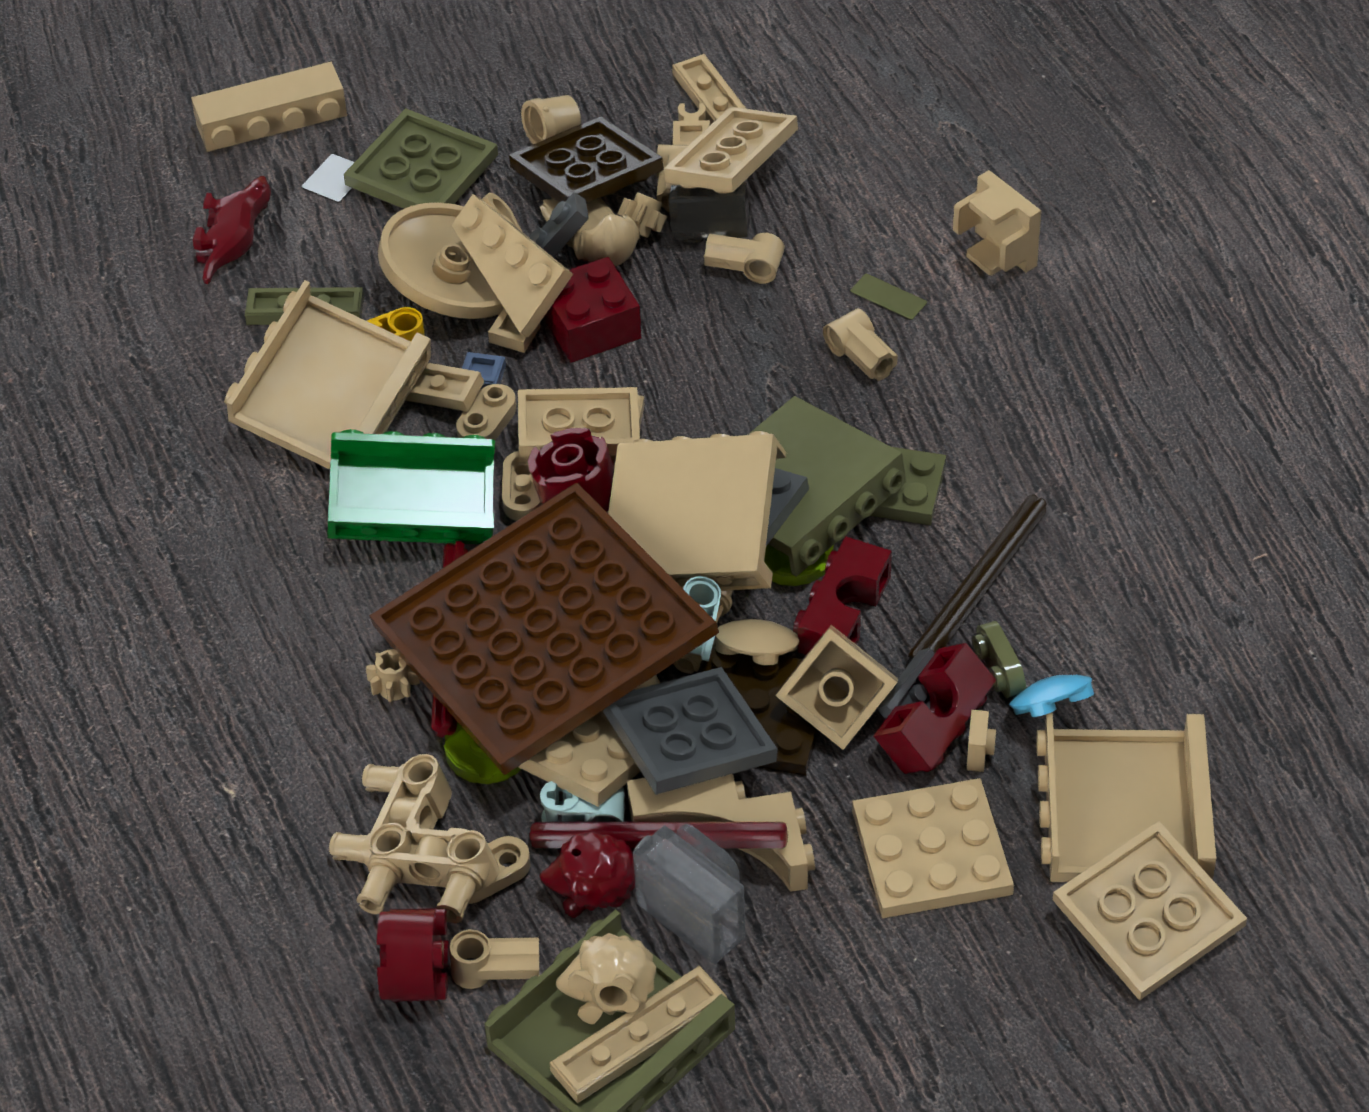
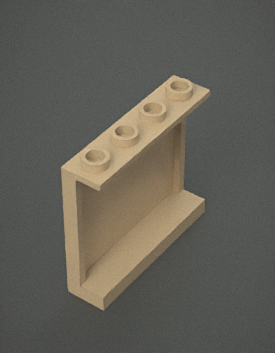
M304 280L297 292L292 291L288 295L283 307V315L278 322L273 321L269 325L264 336L262 348L258 353L254 351L250 355L244 368V376L239 384L234 382L230 386L224 403L227 405L229 422L330 469L331 435L333 432L354 429L364 434H382L387 431L431 358V339L416 333L410 342L312 296L310 293V282Z
M755 431L743 436L714 434L710 438L696 439L677 436L672 438V440L665 441L637 439L633 443H619L608 514L682 588H684L689 579L696 576H706L713 579L719 585L721 591L771 588L773 573L765 564L764 558L776 459L786 458L787 452L774 434L763 431Z
M1053 713L1046 714L1045 730H1037L1036 753L1037 756H1045V765H1038V792H1046L1047 801H1040L1039 824L1040 828H1048V837L1041 838V864H1049L1050 882H1069L1158 820L1213 880L1216 848L1204 714H1187L1184 731L1054 729Z

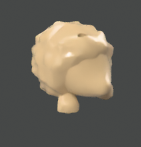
M608 933L602 937L592 936L589 940L583 941L579 949V955L557 978L556 987L562 993L586 1002L579 1008L578 1016L588 1024H595L603 1012L608 1015H613L615 1012L635 1013L639 1009L640 1004L646 1003L648 994L654 990L656 965L653 962V954L645 948L641 941L631 940L626 935L618 937Z

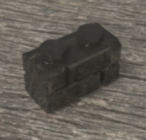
M743 182L734 192L727 194L716 193L713 189L700 187L687 189L682 188L680 185H671L669 210L673 240L682 239L684 243L697 244L702 242L704 238H708L709 234L736 238L748 237L750 216L747 182Z

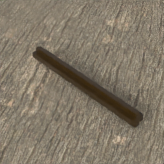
M1035 494L1027 496L908 653V663L912 661L919 650L931 648L936 653L939 648L946 646L1046 513L1045 507L1047 503L1043 498H1038Z

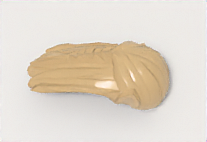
M601 197L587 203L589 219L566 244L574 249L578 260L582 259L590 263L609 256L615 267L622 264L630 257L638 239H640V232L636 223L626 214L615 215ZM554 198L543 200V205L540 206L546 222L550 219L553 209L559 203Z

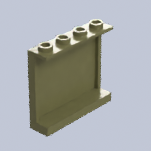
M796 396L792 397L751 431H763L774 434L787 452L786 458L776 459L775 468L807 477L809 490L768 543V545L789 557L791 573L796 577L808 566L814 564L822 554L836 542L842 540L851 529L865 517L870 516L879 505L892 494L898 492L906 483L902 452Z
M616 909L604 920L599 919L594 922L580 941L572 948L567 947L563 949L549 968L539 976H533L527 980L520 993L506 1005L502 1004L496 1007L484 1023L488 1049L562 1112H646L735 1030V1004L720 994L657 1052L577 1104L550 1071V1062L627 1012H615L613 1015L603 1012L595 1024H588L578 1016L579 1008L586 1002L562 993L556 987V980L579 955V949L584 940H589L592 936L602 937L608 933L618 937L626 935L631 940H635L622 929L621 913ZM654 954L653 962L656 965L654 990L648 994L647 999L681 978L679 974Z

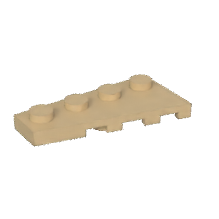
M472 194L451 226L518 331L529 338L573 276V273L484 200Z

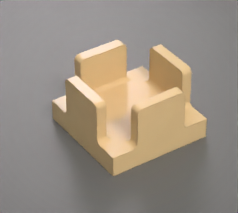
M990 170L978 176L977 190L954 205L953 231L961 235L975 226V233L983 238V240L967 249L966 257L988 275H993L1000 270L1007 272L1015 266H1018L1024 272H1028L1037 266L1041 210Z

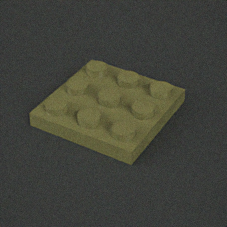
M405 108L343 174L346 186L403 209L423 203L455 204L498 156V146L496 143Z

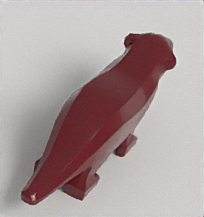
M265 176L255 178L245 189L218 200L214 199L212 193H206L203 209H209L207 227L211 228L205 233L202 227H196L193 237L194 249L199 250V252H196L197 262L205 264L203 271V282L205 284L211 282L214 273L221 266L238 259L251 248L255 220L262 209L268 207L271 196V188Z

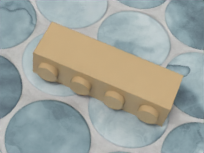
M332 61L191 97L196 125L207 152L347 116L344 90Z

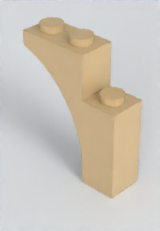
M733 774L655 795L645 778L627 780L631 822L786 823L788 842L785 848L739 850L752 855L773 870L790 892L808 889V871L815 870L814 855L811 844L803 845L801 835L806 834L805 816L802 808L795 809L791 792L746 798L743 782H735Z

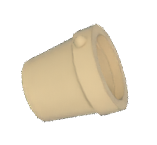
M569 95L545 99L534 98L526 101L522 106L521 119L523 128L532 144H536L581 124V115L577 103Z

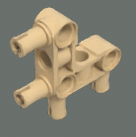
M419 754L410 758L400 767L368 764L362 775L363 786H366L365 790L368 792L389 793L373 829L368 835H351L336 832L331 837L329 852L333 855L332 858L334 860L356 861L364 863L368 867L369 874L361 893L357 897V903H360L359 906L364 911L371 914H379L380 911H383L385 902L397 883L445 887L444 894L436 909H446L448 922H461L474 892L492 884L499 873L498 863L485 837L478 831L461 828H450L448 831L434 830L437 820L444 816L451 799L452 790L437 759L432 755Z

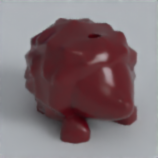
M591 832L583 835L575 834L569 841L562 844L560 855L540 873L539 877L542 884L554 892L568 897L563 901L562 907L565 914L576 918L585 909L593 911L597 907L607 908L608 906L618 908L626 899H630L631 891L635 889L639 865L633 858L631 849L624 840H617L611 835Z

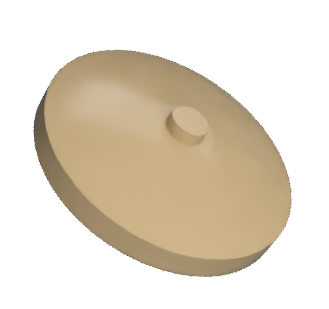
M449 203L417 204L397 212L388 220L379 241L378 259L386 278L401 294L421 307L450 317L479 319L500 314L504 307L451 226L464 206Z

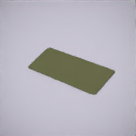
M864 274L850 290V292L910 320L927 304L926 300L869 274Z

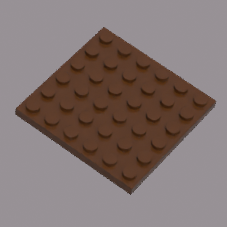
M578 483L570 486L369 615L375 629L398 652L399 656L407 663L411 670L504 775L719 633L716 621Z

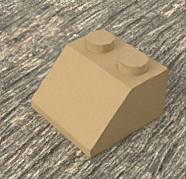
M830 625L775 696L844 750L898 683V678Z

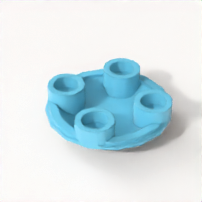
M1056 675L1044 678L1021 691L1012 699L1009 706L1014 709L1016 715L1030 712L1032 717L1049 714L1057 709L1055 702L1069 698L1070 702H1076L1094 695L1091 685L1092 678L1083 675Z

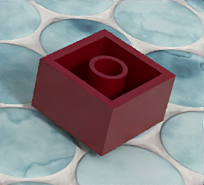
M609 256L570 269L569 271L573 273V276L543 317L570 363L642 338L640 306Z

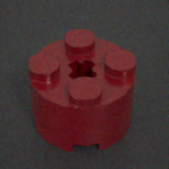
M568 428L551 434L552 441L544 445L540 450L536 446L532 449L528 458V466L541 505L575 483H578L606 512L609 510L614 465L603 437L592 436L588 428Z
M422 908L380 911L377 927V945H380V967H377V979L381 1000L395 1002L447 999V973H441V969L450 967V941L441 940V935H446L447 933L446 909Z

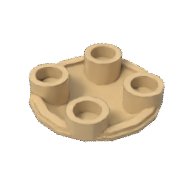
M743 619L725 623L718 627L719 633L715 635V649L717 652L726 655L738 653L753 656V661L760 665L777 664L779 655L795 651L799 644L798 635L790 628L761 619Z

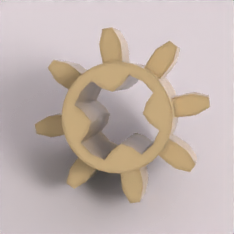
M638 192L634 200L624 198L617 213L618 215H628L636 223L640 236L645 238L649 237L651 230L660 233L667 219L666 215L659 212L663 203Z
M395 649L385 650L381 653L377 652L375 654V665L366 666L367 680L370 681L372 695L380 693L388 702L400 700L404 697L409 698L411 696V685L420 684L419 677L411 670Z

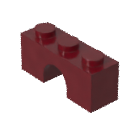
M845 536L838 551L832 550L830 552L822 581L817 579L814 582L810 592L809 605L806 611L801 609L798 612L794 622L793 632L799 638L798 653L807 655L830 625L857 644L860 639L861 610L848 607L845 604L861 602L874 607L877 606L891 578V550Z
M967 643L939 648L917 678L929 694L930 709L923 701L896 706L873 736L904 774L918 771L929 772L935 769L943 761V753L950 743L965 731V723L971 716V710L979 709L987 700L986 694L996 679Z

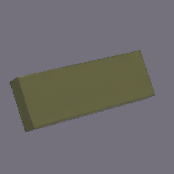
M363 287L310 288L312 296L362 319ZM249 288L245 310L246 325H270L273 321L278 322L284 313L283 307L288 295L292 291L297 292L299 288Z

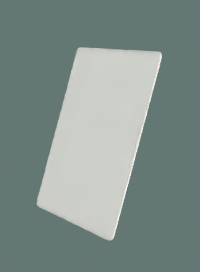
M331 154L301 187L340 202L352 189L345 185L343 174L354 162Z

